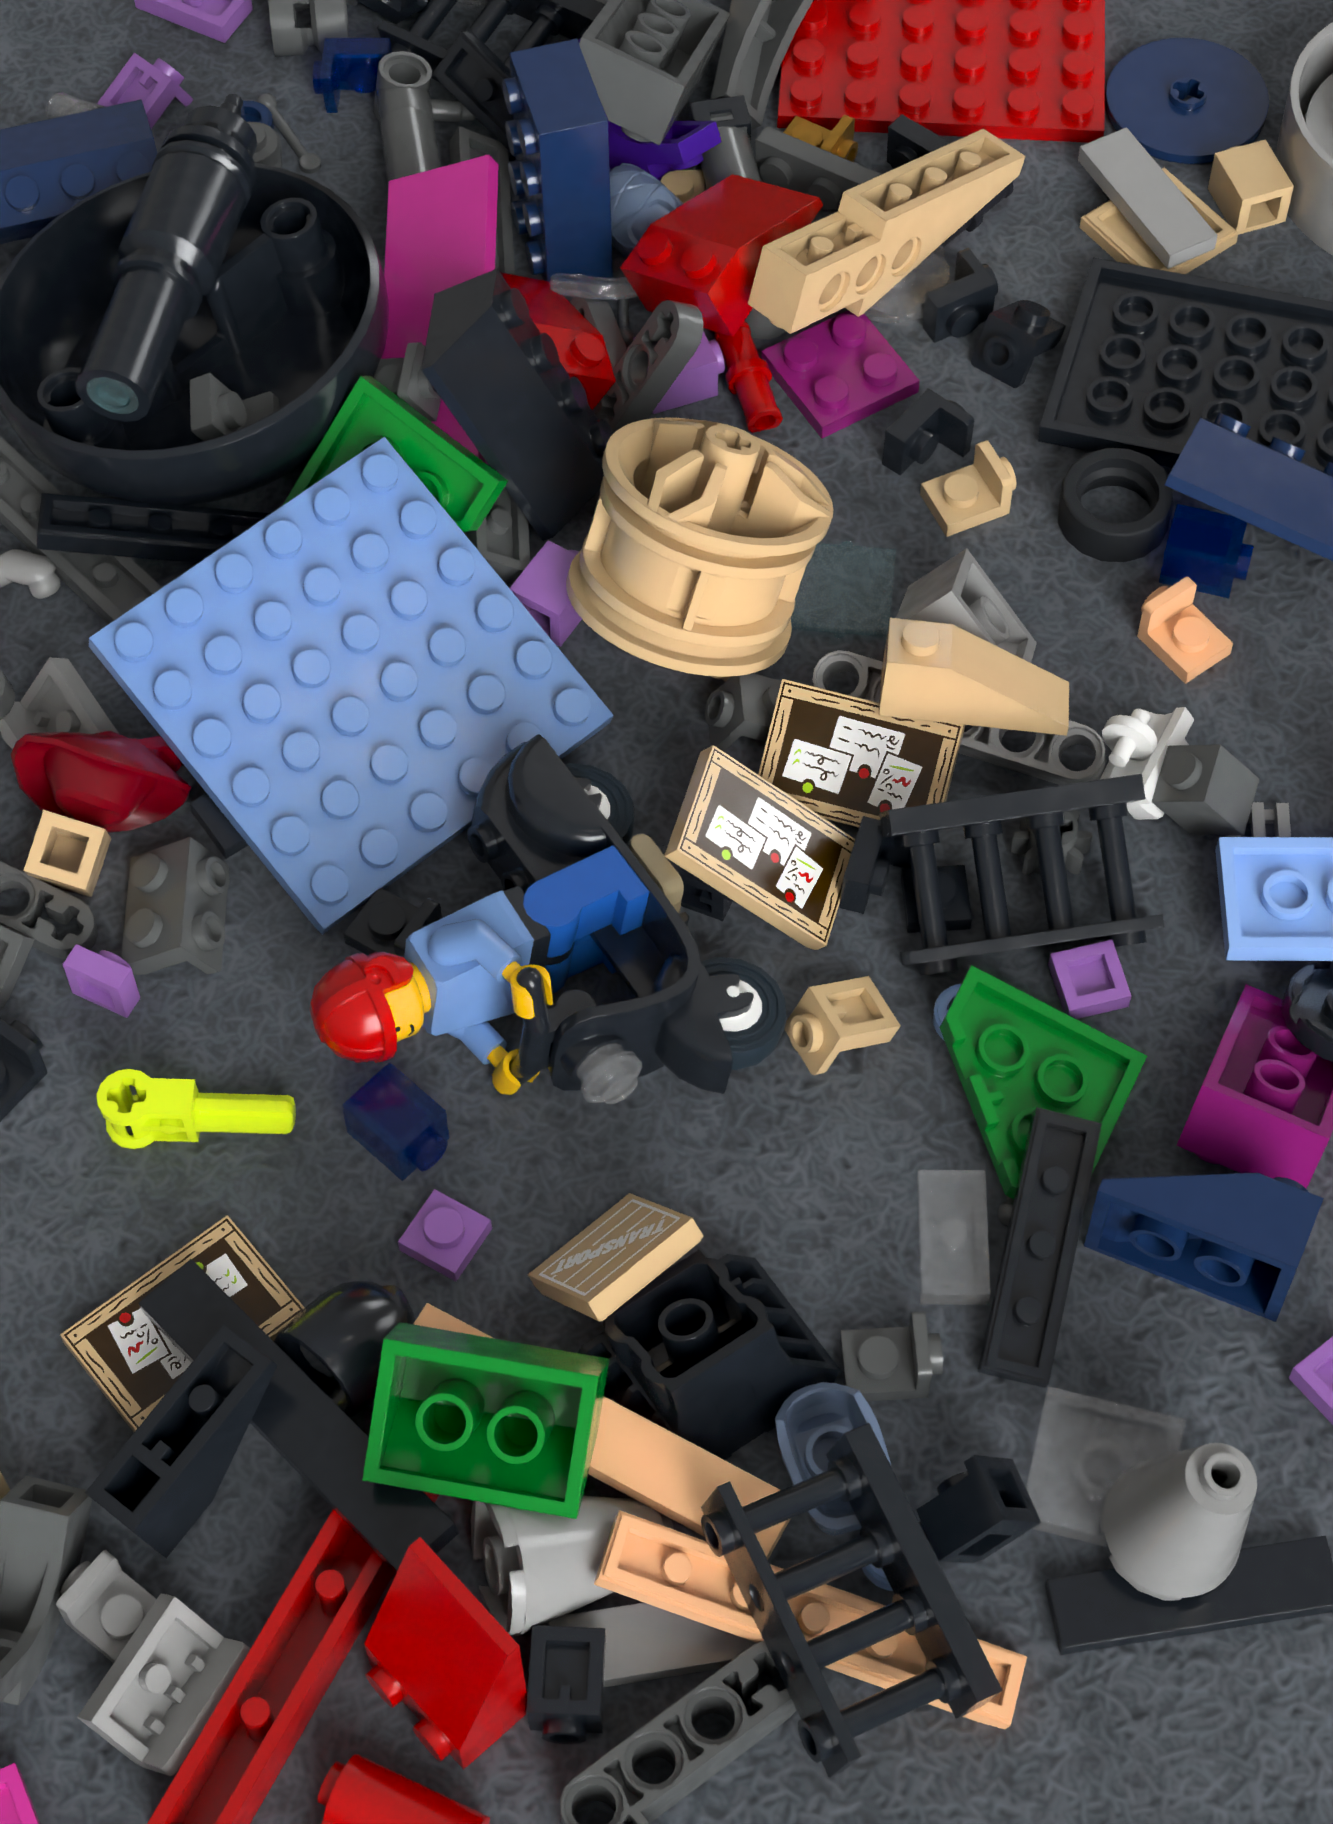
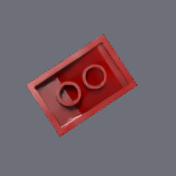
M732 174L651 223L620 269L647 311L653 312L662 301L666 300L697 306L702 313L703 328L734 337L753 309V307L748 305L763 245L811 224L824 204L820 197Z
M500 272L511 289L516 288L521 292L527 303L530 318L541 334L547 333L552 338L558 351L560 363L570 377L575 376L580 380L585 389L588 404L593 410L616 382L603 335L549 281Z
M419 1537L408 1547L364 1642L369 1663L373 1667L365 1676L374 1690L391 1708H394L403 1701L420 1720L412 1729L425 1748L438 1761L441 1762L450 1754L464 1770L526 1715L527 1691L520 1645L425 1541Z

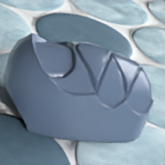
M621 163L620 166L609 170L612 245L627 259L651 223L684 203L662 182L643 169L632 164Z
M827 1382L808 1385L793 1392L784 1401L776 1415L775 1422L779 1450L793 1485L828 1471L829 1460L826 1454L844 1433L867 1423H870L891 1465L879 1423L860 1390ZM840 1498L807 1511L818 1528L830 1535L836 1536L862 1528L850 1503L843 1502Z

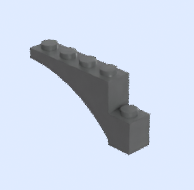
M814 0L731 1L729 10L731 15L726 24L710 100L744 95L751 120V130L762 126L769 95L780 65L799 25Z

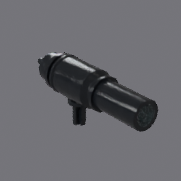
M237 94L227 95L220 107L209 105L195 108L188 113L183 126L172 130L165 138L152 164V171L118 248L120 261H118L112 275L114 293L75 383L77 394L82 401L96 413L109 419L124 422L138 421L147 415L184 323L196 315L202 302V296L211 291L242 213L252 195V188L257 173L253 159L257 148V138L250 124L241 117L243 100Z

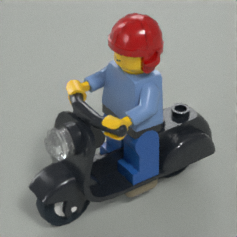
M537 734L528 742L521 743L505 754L490 770L477 795L472 825L467 833L474 855L480 862H488L501 880L503 891L493 893L413 932L406 939L404 957L386 952H374L369 955L356 953L346 957L343 962L330 969L314 987L310 1003V1013L315 1032L320 1041L326 1044L338 1057L357 1063L374 1061L378 1063L391 1059L397 1051V1042L415 1035L423 1025L426 1032L434 1036L447 1033L461 1040L484 1065L491 1063L495 1067L492 1074V1083L501 1094H515L524 1083L533 1082L540 1070L548 1068L553 1086L563 1091L581 1090L582 1095L588 1102H605L611 1105L622 1101L635 1090L638 1085V1077L647 1075L664 1065L679 1079L699 1089L724 1094L731 1070H740L757 1065L775 1050L786 1025V1000L777 982L761 967L736 958L716 957L705 961L700 960L698 946L687 927L689 916L686 912L680 913L684 885L679 873L669 860L664 857L662 851L648 835L637 834L632 837L629 848L626 845L634 827V804L626 787L611 773L594 766L564 764L546 739ZM601 963L605 964L611 974L618 972L636 997L627 1001L596 1006L595 1000L587 992L569 990L558 998L555 1007L548 1009L547 1004L553 1005L552 993L560 990L569 977ZM516 1013L519 1017L523 1018L519 1049L508 1053L505 1050L507 1042L488 1021Z

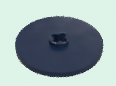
M1169 38L1144 44L1128 53L1116 64L1108 79L1105 105L1109 120L1115 130L1118 131L1127 127L1151 156L1175 163L1202 164L1213 162L1214 155L1217 152L1254 142L1266 122L1269 94L1265 81L1258 70L1237 52L1207 40ZM1187 95L1193 96L1189 98L1187 102L1182 101L1187 97Z

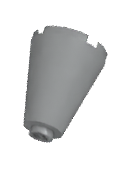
M1209 1443L1140 1462L1120 1475L1106 1493L1099 1518L1101 1534L1103 1532L1105 1534L1106 1542L1112 1553L1109 1559L1116 1572L1138 1591L1164 1601H1175L1203 1595L1219 1586L1231 1573L1238 1560L1257 1491V1476L1249 1459L1233 1446L1224 1443Z
M583 1496L577 1519L473 1501L471 1512L473 1560L483 1559L489 1587L479 1586L483 1605L510 1635L520 1636L531 1631L532 1625H544L614 1593L613 1591L594 1585V1581L614 1518L619 1510L674 1529L671 1518L632 1498Z

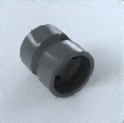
M268 0L275 57L305 55L309 46H315L321 54L350 51L346 0ZM310 9L312 28H298L297 11Z

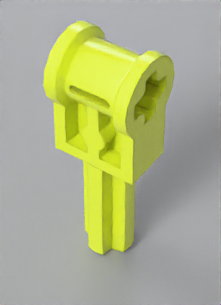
M134 1069L118 1070L110 1074L100 1084L96 1094L98 1108L106 1119L108 1135L117 1145L129 1149L144 1148L154 1141L199 1142L200 1132L288 1134L292 1132L296 1120L295 1101L289 1095L199 1093L195 1079L150 1078L142 1071ZM130 1085L135 1087L137 1095H132ZM125 1126H131L132 1136L128 1134Z

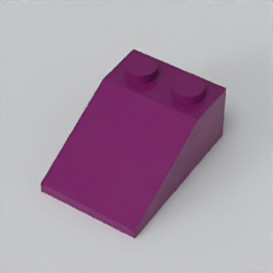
M1246 984L1176 1146L1195 1153L1200 1159L1208 1163L1220 1164L1239 1173H1260L1270 1178H1288L1300 1183L1307 1189L1333 1131V1062L1321 1058L1303 1046L1287 1028L1281 1011L1283 999Z

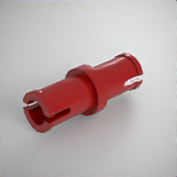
M744 321L734 337L716 332L715 338L720 346L728 369L725 374V381L730 392L735 395L737 394L746 418L748 430L754 433L778 427L783 417L780 409L777 407L769 384L772 379V373L766 360L759 357L751 336L749 324Z

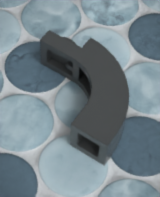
M25 1476L0 1500V1703L6 1702L19 1705L30 1691L46 1662L62 1617L56 1606L58 1599L61 1597L62 1585L70 1573L80 1565L92 1503V1498L85 1493L87 1490Z

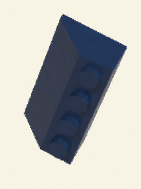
M142 99L0 129V244L34 237L57 216L85 198L111 185L152 171V164L157 155V149Z
M1218 412L1214 422L1200 418L1172 468L1165 486L1333 561V462L1328 461L1324 471L1302 462L1306 451L1273 436L1269 446H1266L1248 438L1247 435L1251 426L1228 415Z

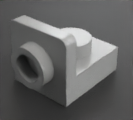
M104 1550L92 1563L85 1561L70 1573L62 1585L61 1597L58 1599L56 1606L69 1627L114 1663L157 1599L124 1573L118 1560L107 1550Z

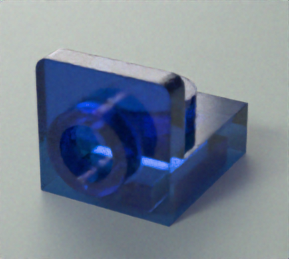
M325 38L322 61H315L313 65V86L315 94H323L327 113H338L341 90H355L360 93H370L376 90L379 61L385 55L392 53L390 38Z

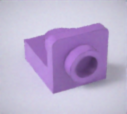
M134 52L96 105L99 108L142 99L148 122L152 129L173 99H176L185 107L190 105L194 99L179 86L184 77L160 58H157L152 65Z

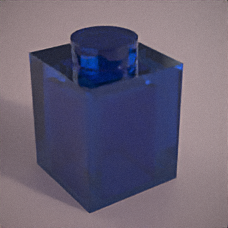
M1177 504L1164 553L1159 583L1173 586L1188 576L1197 584L1196 591L1229 598L1234 578L1246 581L1254 545L1243 543L1247 522L1231 515Z
M390 1062L342 1104L347 1133L402 1181L416 1168L420 1171L430 1169L439 1161L447 1149V1140L450 1137L446 1110Z

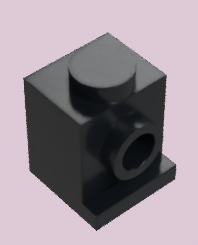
M979 1455L970 1457L964 1461L967 1469L966 1472L956 1474L944 1480L937 1487L939 1495L916 1509L920 1518L919 1523L938 1561L978 1562L1041 1523L1013 1459Z

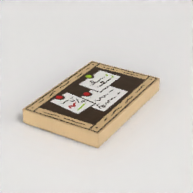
M782 679L758 775L824 819L860 827L863 816L880 820L879 813L887 810L946 802L965 725L878 716L879 703Z
M712 745L700 752L664 857L803 946L818 950L827 946L840 904L843 878L855 839Z
M228 1215L60 1334L65 1346L133 1432L137 1430L191 1364L185 1355L144 1314L138 1303L190 1259L273 1341L278 1333L305 1308Z

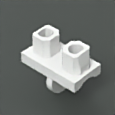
M1186 707L1176 708L1172 713L1165 715L1135 709L1131 716H1112L1102 730V738L1112 752L1099 780L1142 774L1146 799L1127 803L1128 812L1134 819H1159L1164 815V812L1152 803V799L1168 746L1189 745L1185 737L1194 722V718Z

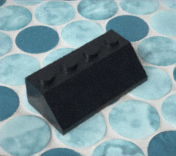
M498 269L435 293L421 370L488 465L508 480L505 489L542 541L553 538L600 490L604 476L602 459L607 442L614 433L608 422L604 419L599 420L589 406L585 389L580 380L575 376L570 377L560 363L558 351L552 338L547 333L541 334L530 318L527 303L521 292L516 288L511 289Z

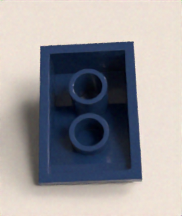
M1260 1173L1102 1179L1097 1191L1084 1247L1276 1322L1324 1198L1309 1193L1303 1185L1294 1180L1283 1177L1270 1178Z

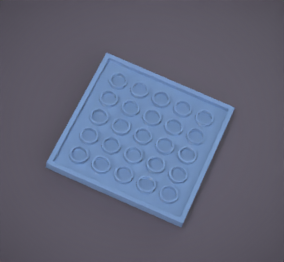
M385 437L369 446L89 637V648L322 935L368 902L378 889L387 888L472 825L477 795L490 770L505 754L521 743L528 742L534 736L540 734L546 739L559 758L562 759L610 724L614 716Z

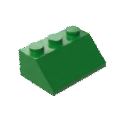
M399 1322L383 1339L362 1481L577 1519L599 1428L609 1359Z

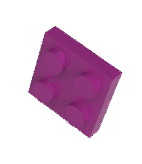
M847 310L761 351V359L766 360L772 377L821 438H825L919 392L920 380L865 314L857 317Z

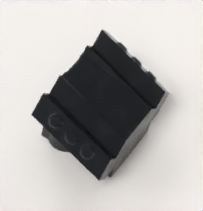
M700 1250L661 1273L602 1321L605 1331L583 1344L578 1351L579 1354L609 1359L604 1397L723 1460L731 1457L732 1453L764 1432L774 1429L776 1427L775 1418L779 1409L793 1392L808 1385L821 1382L834 1383L840 1372L839 1367L756 1258L726 1254L717 1260L705 1257Z

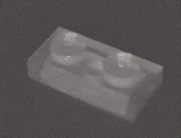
M918 1170L917 1212L920 1304L988 1305L990 1299V1271L985 1170Z

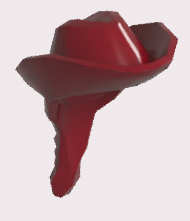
M113 731L94 734L73 732L25 734L15 743L11 752L19 788L42 812L46 810L104 828L107 832L131 831L165 819L187 801L191 786L176 773L184 764L161 736L130 739Z

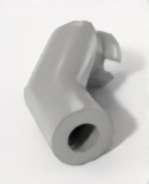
M12 549L0 555V588L12 582L28 585L33 597L43 599L59 590L60 578L54 572L56 567L46 556L20 549Z

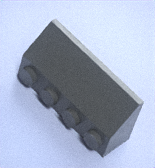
M608 0L579 42L608 120L621 126L622 131L634 140L640 142L652 141L660 145L706 72L731 13L704 0Z

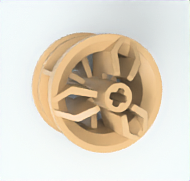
M665 417L644 419L621 427L607 442L602 459L604 476L595 512L582 549L572 560L568 571L566 590L573 608L583 621L605 640L631 655L665 668L703 676L724 677L747 675L770 667L785 653L791 637V616L794 610L795 597L807 563L812 558L816 545L827 534L833 518V503L827 489L810 469L790 454L740 428L729 426L728 424L706 420Z

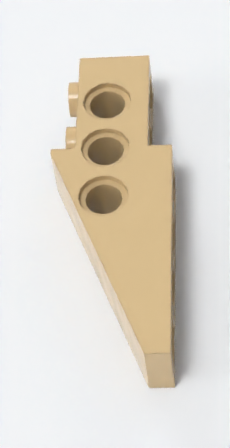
M981 129L844 191L838 212L763 245L748 305L767 317L773 325L784 329L789 334L843 308H846L857 317L863 315L1020 175L1025 155L987 130Z

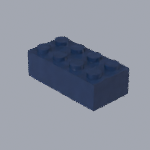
M576 38L510 52L511 78L503 79L502 86L508 112L514 116V120L505 122L509 148L512 155H516V161L508 162L509 176L515 196H519V200L511 202V211L517 234L528 233L530 241L525 242V251L531 274H542L544 281H549L557 290L612 279L608 120L578 40Z

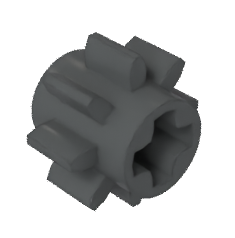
M1078 810L1064 812L1066 824L1060 825L1066 870L1075 875L1081 873L1083 854L1089 853L1092 840L1091 832L1078 831L1081 813ZM1022 818L1019 827L1020 831L1013 833L1011 853L1025 854L1022 870L1024 875H1028L1033 871L1040 874L1034 829L1027 830L1026 818Z

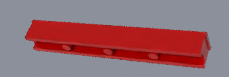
M424 1492L434 1503L440 1495ZM334 1509L147 1824H250L395 1573Z

